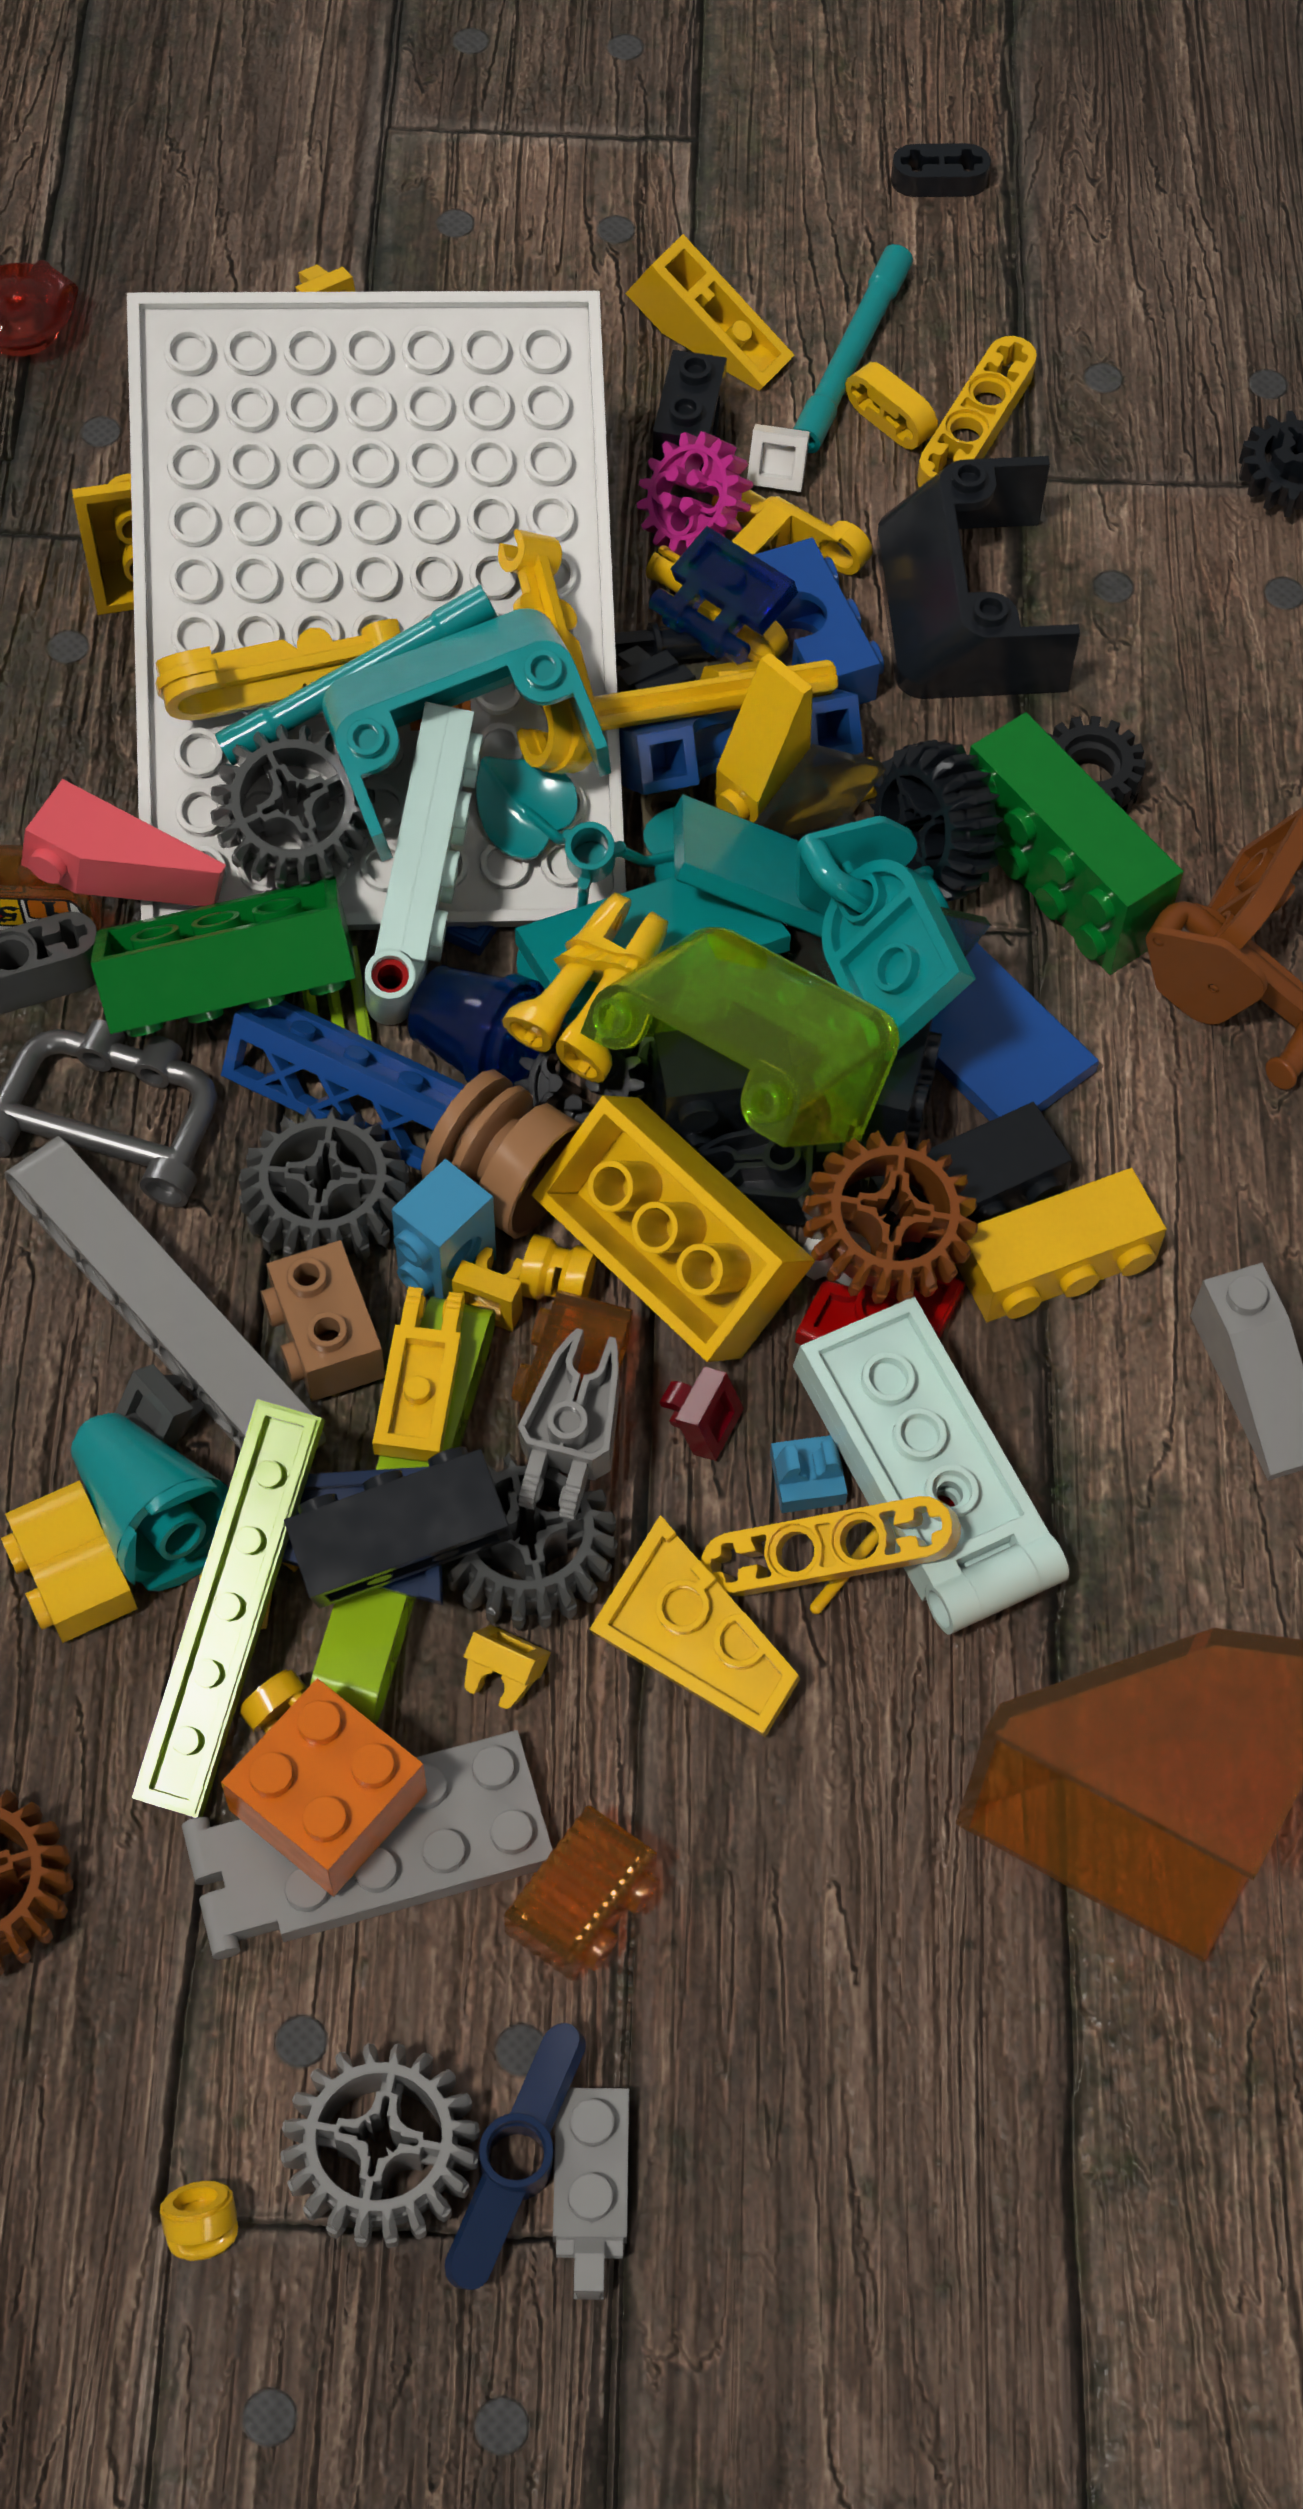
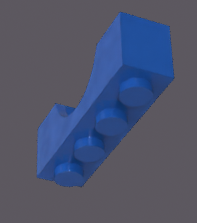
M837 688L832 694L812 697L810 763L864 753L858 694ZM740 709L619 728L621 785L642 795L699 785L704 777L716 773L717 765Z

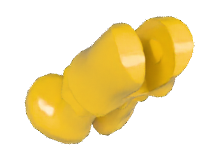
M617 892L608 897L593 913L579 933L566 942L565 947L567 951L553 959L561 971L542 994L534 999L515 1004L502 1019L503 1026L516 1040L536 1051L547 1052L554 1044L567 1012L587 981L599 983L578 1016L568 1025L556 1043V1053L560 1061L568 1069L584 1079L597 1083L604 1082L612 1066V1056L604 1041V1035L610 1020L632 988L638 989L643 987L645 978L650 977L656 957L664 943L669 924L666 919L652 911L645 917L626 949L613 943L612 941L621 928L632 902L630 898Z

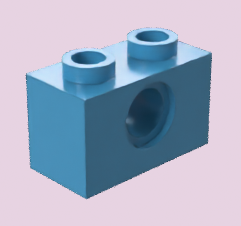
M446 1158L391 1209L398 1266L397 1274L407 1288L408 1286L423 1288L424 1296L428 1295L429 1297L434 1296L447 1299L449 1292H453L452 1279L462 1260L475 1264L477 1255L485 1247L493 1249L494 1261L496 1260L493 1196Z

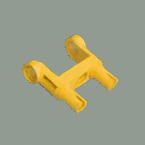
M748 490L742 493L741 500L751 505L750 511L738 512L735 518L745 527L709 565L700 568L671 551L669 547L662 545L658 548V553L654 552L646 567V577L683 596L688 610L734 636L739 650L750 661H760L769 652L779 659L789 645L787 634L782 626L771 617L772 611L745 596L748 590L750 556L813 537L823 557H830L838 572L845 575H853L871 558L873 553L872 544L867 535L853 523L837 521L831 526L780 496H770L766 499L754 491ZM713 496L712 506L716 505L719 499L718 496ZM838 543H841L843 546H845L850 552L851 556L847 554L845 551H843L842 548L838 545Z

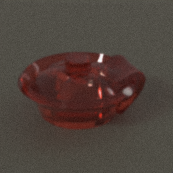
M39 260L35 264L9 263L0 265V353L9 356H28L49 347L71 317L78 296L76 283L57 271L45 260Z

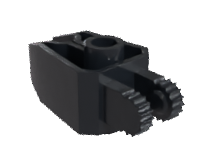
M800 1118L723 1134L702 1145L696 1151L774 1223L805 1225L807 1221L814 1218L802 1210L806 1196L815 1194L809 1187L813 1174L815 1172H824L823 1162L829 1153L835 1152L844 1156L843 1148L846 1142L853 1138L817 1139L814 1129ZM856 1139L866 1148V1141ZM864 1178L853 1183L842 1192V1195L857 1198L859 1192L868 1193V1180Z

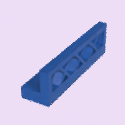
M285 1000L277 1005L262 1009H251L247 1004L235 1012L221 1072L222 1077L302 1115L306 1113L309 1107L316 1115V1119L327 1118L328 1113L335 1106L340 1112L341 1120L347 1121L355 1114L348 1098L358 1094L371 1100L382 1120L378 1123H380L382 1129L387 1130V1132L385 1131L386 1141L396 1140L401 1149V1160H404L405 1164L420 1171L425 1150L412 1144L402 1124L413 1120L434 1130L451 1101L465 1086L456 1080ZM247 1043L264 1050L274 1071L264 1074L243 1064ZM305 1069L316 1074L328 1096L316 1099L306 1094L295 1072ZM365 1122V1128L373 1126Z

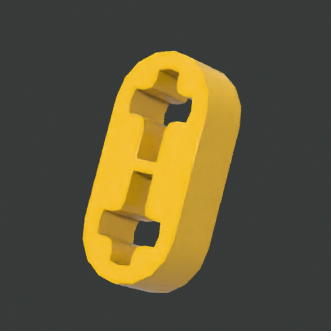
M869 362L847 378L845 383L846 393L853 407L898 445L905 449L913 450L934 435L938 428V420L930 403L883 365L877 362Z

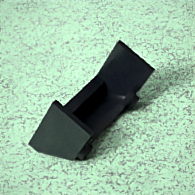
M1049 456L967 459L952 462L881 518L878 524L876 548L894 675L898 687L907 695L918 699L1068 692L1080 637L1079 624L1021 627L1018 609L1006 596L995 592L969 593L959 529L1039 526L1050 468Z

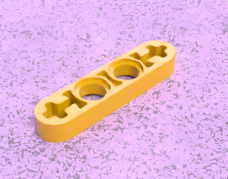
M1004 336L996 339L990 345L923 450L917 474L918 487H921L944 468L947 463V457L952 459L953 462L967 459H983L1032 381L1037 354L1034 346L1029 341L1017 336ZM1012 361L1013 364L1008 370L1007 377L1002 375V366H1007ZM981 393H992L999 396L1002 402L996 405H985L977 401L975 396ZM966 428L973 430L980 437L977 440L965 442L955 438L952 433L958 429Z
M917 1496L724 1533L715 1537L706 1545L701 1562L716 1578L727 1594L732 1596H748L940 1560L947 1557L956 1548L961 1535V1524L957 1514L950 1506L930 1496ZM925 1512L928 1513L929 1517L942 1522V1530L932 1533V1544L927 1546L924 1540L916 1536L896 1538L888 1519L894 1516L893 1525L901 1529L922 1525V1513ZM870 1522L876 1528L879 1535L878 1546L870 1557L862 1560L853 1559L846 1548L848 1532L859 1523ZM798 1534H806L814 1546L813 1559L805 1569L789 1571L782 1559V1549L791 1537ZM762 1541H765V1550L761 1545ZM896 1542L901 1549L899 1553H895ZM731 1549L745 1557L764 1556L771 1576L767 1577L768 1568L756 1564L738 1569V1580L735 1581L733 1576L721 1571V1564L731 1560Z

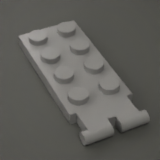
M518 1730L416 1757L424 1764L427 1793L334 1897L240 1819L211 1827L208 1817H196L185 1821L182 1824V1830L195 1884L207 1885L223 1880L225 1888L208 1892L199 1898L213 1959L220 1960L235 1956L241 1951L238 1941L279 1929L283 1942H287L555 1867V1856Z

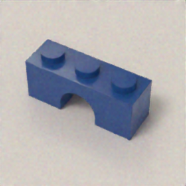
M813 537L751 555L747 590L750 599L772 611L771 617L784 630L797 628L812 633L811 635L794 640L792 665L830 660L836 667L838 689L858 694L859 705L876 700L879 675L884 672L883 656L878 644L874 640L868 641L863 632L861 617L856 603L851 598L846 599L839 587L837 569L830 557H823Z

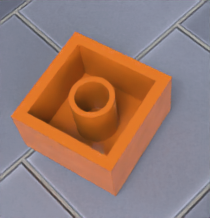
M318 1678L221 1781L229 1811L333 1897L427 1793L424 1764Z

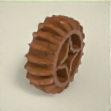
M878 1130L870 1134L866 1148L853 1138L846 1142L843 1148L844 1156L835 1152L829 1153L823 1162L825 1172H815L809 1182V1187L815 1194L806 1196L802 1205L803 1212L814 1217L805 1223L803 1227L804 1237L821 1240L814 1246L811 1256L815 1261H823L829 1258L834 1261L827 1272L828 1280H838L843 1273L852 1278L848 1286L850 1296H857L864 1285L872 1287L871 1296L875 1305L884 1302L890 1289H893L895 1297L900 1303L913 1297L914 1288L926 1298L933 1295L938 1288L937 1280L950 1283L958 1273L955 1263H965L971 1254V1249L965 1241L972 1240L978 1229L977 1223L966 1218L976 1209V1198L958 1195L968 1184L967 1175L949 1177L946 1172L953 1162L951 1154L941 1156L936 1162L928 1157L931 1151L929 1139L923 1140L916 1150L907 1148L908 1139L905 1131L896 1134L891 1146H887L884 1137ZM872 1176H885L882 1187L876 1193L859 1192L857 1198L842 1195L846 1188L861 1179ZM909 1183L916 1187L930 1204L921 1202L913 1196ZM891 1197L889 1211L896 1214L893 1221L898 1219L901 1221L889 1238L890 1225L883 1221L886 1214L879 1215ZM848 1231L861 1234L867 1239L871 1253L859 1246ZM923 1237L937 1239L935 1247L928 1253L911 1260L895 1261V1254L901 1243H920Z
M8 1789L0 1796V1837L18 1844L25 1851L13 1855L10 1854L8 1849L0 1851V1909L8 1897L17 1892L24 1891V1883L29 1882L18 1905L6 1917L0 1920L1 1977L5 1972L3 1956L14 1952L17 1960L21 1963H29L31 1953L26 1942L31 1937L41 1943H51L53 1934L43 1920L45 1918L55 1920L66 1918L67 1907L64 1901L57 1896L70 1892L73 1889L71 1875L61 1870L71 1862V1856L65 1845L56 1844L61 1836L57 1825L53 1821L40 1823L43 1814L40 1807L32 1801L18 1810L19 1801L16 1794Z

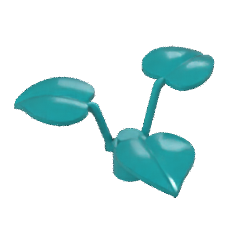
M485 756L481 759L476 782V799L480 820L489 840L502 853L525 861L532 860L541 855L550 840L556 845H565L568 869L578 879L576 908L588 904L591 883L602 881L608 877L615 866V858L617 857L624 858L644 868L655 866V882L675 876L673 810L675 807L658 813L646 824L643 839L650 855L644 856L627 848L623 841L614 842L612 834L602 824L583 822L572 829H566L575 820L578 800L576 788L565 773L543 772L539 768L531 767L525 759H502ZM518 949L517 973L524 991L530 999H534L541 995L545 989Z

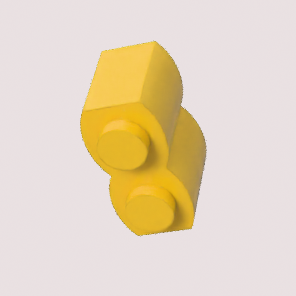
M80 1480L5 1513L13 1533L1 1537V1540L16 1574L30 1569L38 1588L26 1592L25 1595L41 1630L55 1625L62 1643L138 1609L118 1561L116 1562L111 1547Z

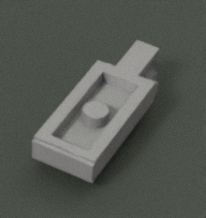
M569 2088L556 2118L553 2242H556V2258H574V2300H604V2258L623 2259V2243L627 2244L629 2089Z

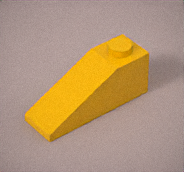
M684 234L652 263L625 293L662 334L694 353L726 357V372L758 391L794 356L793 352Z
M770 652L759 661L716 768V804L718 808L768 829L772 828L808 799L813 687Z

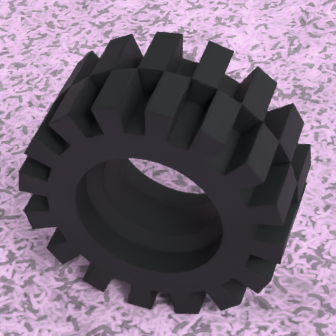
M1081 716L1071 718L1069 729L1063 722L1056 725L1053 735L1049 734L1050 737L1077 764L1091 763L1109 772L1112 776L1111 778L1104 781H1096V783L1129 814L1133 803L1136 804L1146 760L1142 759L1144 749L1141 743L1133 745L1135 735L1129 729L1122 735H1119L1120 723L1113 720L1110 721L1107 728L1099 726L1101 720L1099 716H1091L1089 725H1083Z

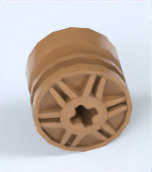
M492 1069L481 1072L457 1094L436 1124L425 1148L421 1164L422 1179L446 1158L493 1196L495 1226L514 1239L527 1235L549 1214L531 1194L581 1124L548 1103L533 1108V1095L520 1085L513 1087V1083L496 1070Z

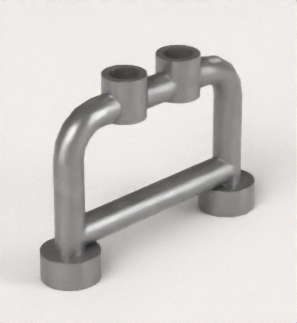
M105 1020L92 1021L86 1034L71 1030L55 1029L41 1032L28 1040L18 1052L0 1087V1157L8 1156L11 1153L21 1131L49 1139L59 1136L67 1144L147 1166L140 1181V1188L144 1194L155 1202L168 1207L185 1206L197 1181L195 1174L189 1167L213 1117L217 1102L216 1089L210 1077L202 1069L190 1063L180 1061L183 1051L171 1039L162 1036H152L149 1038L144 1050L123 1045L125 1040L124 1032L110 1034L107 1021ZM58 1053L78 1057L81 1063L96 1071L105 1072L114 1067L135 1073L142 1082L150 1086L164 1088L170 1083L184 1087L192 1094V1102L171 1147L21 1105V1102L42 1061L48 1056Z

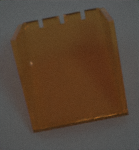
M1212 1628L1000 1703L985 1729L955 1824L1196 1959L1205 1962L1248 1878L1254 1880L1303 1785V1640Z

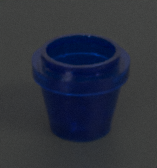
M446 965L438 966L423 979L414 995L408 1016L409 1035L414 1042L422 1045L465 1076L467 1083L481 1072L494 1069L507 1077L514 1087V1082L527 1079L530 1071L519 1063L521 1057L536 1059L540 1052L516 1040L503 1026L502 1019L512 1006L519 1002L536 998L545 989L539 981L519 973L501 977L451 968Z

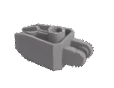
M576 1328L553 1354L518 1425L521 1448L528 1460L518 1505L534 1510L536 1503L541 1499L547 1469L551 1467L558 1468L561 1472L568 1474L566 1485L563 1486L559 1498V1516L575 1520L587 1480H596L611 1471L620 1396L619 1358L616 1338L609 1336L597 1370L591 1374L584 1375L581 1381V1374L578 1373L585 1340L584 1330Z

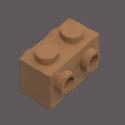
M341 1240L266 1263L271 1288L260 1291L264 1308L272 1328L280 1325L284 1326L289 1343L280 1345L288 1375L292 1383L303 1379L311 1402L385 1378L382 1347Z

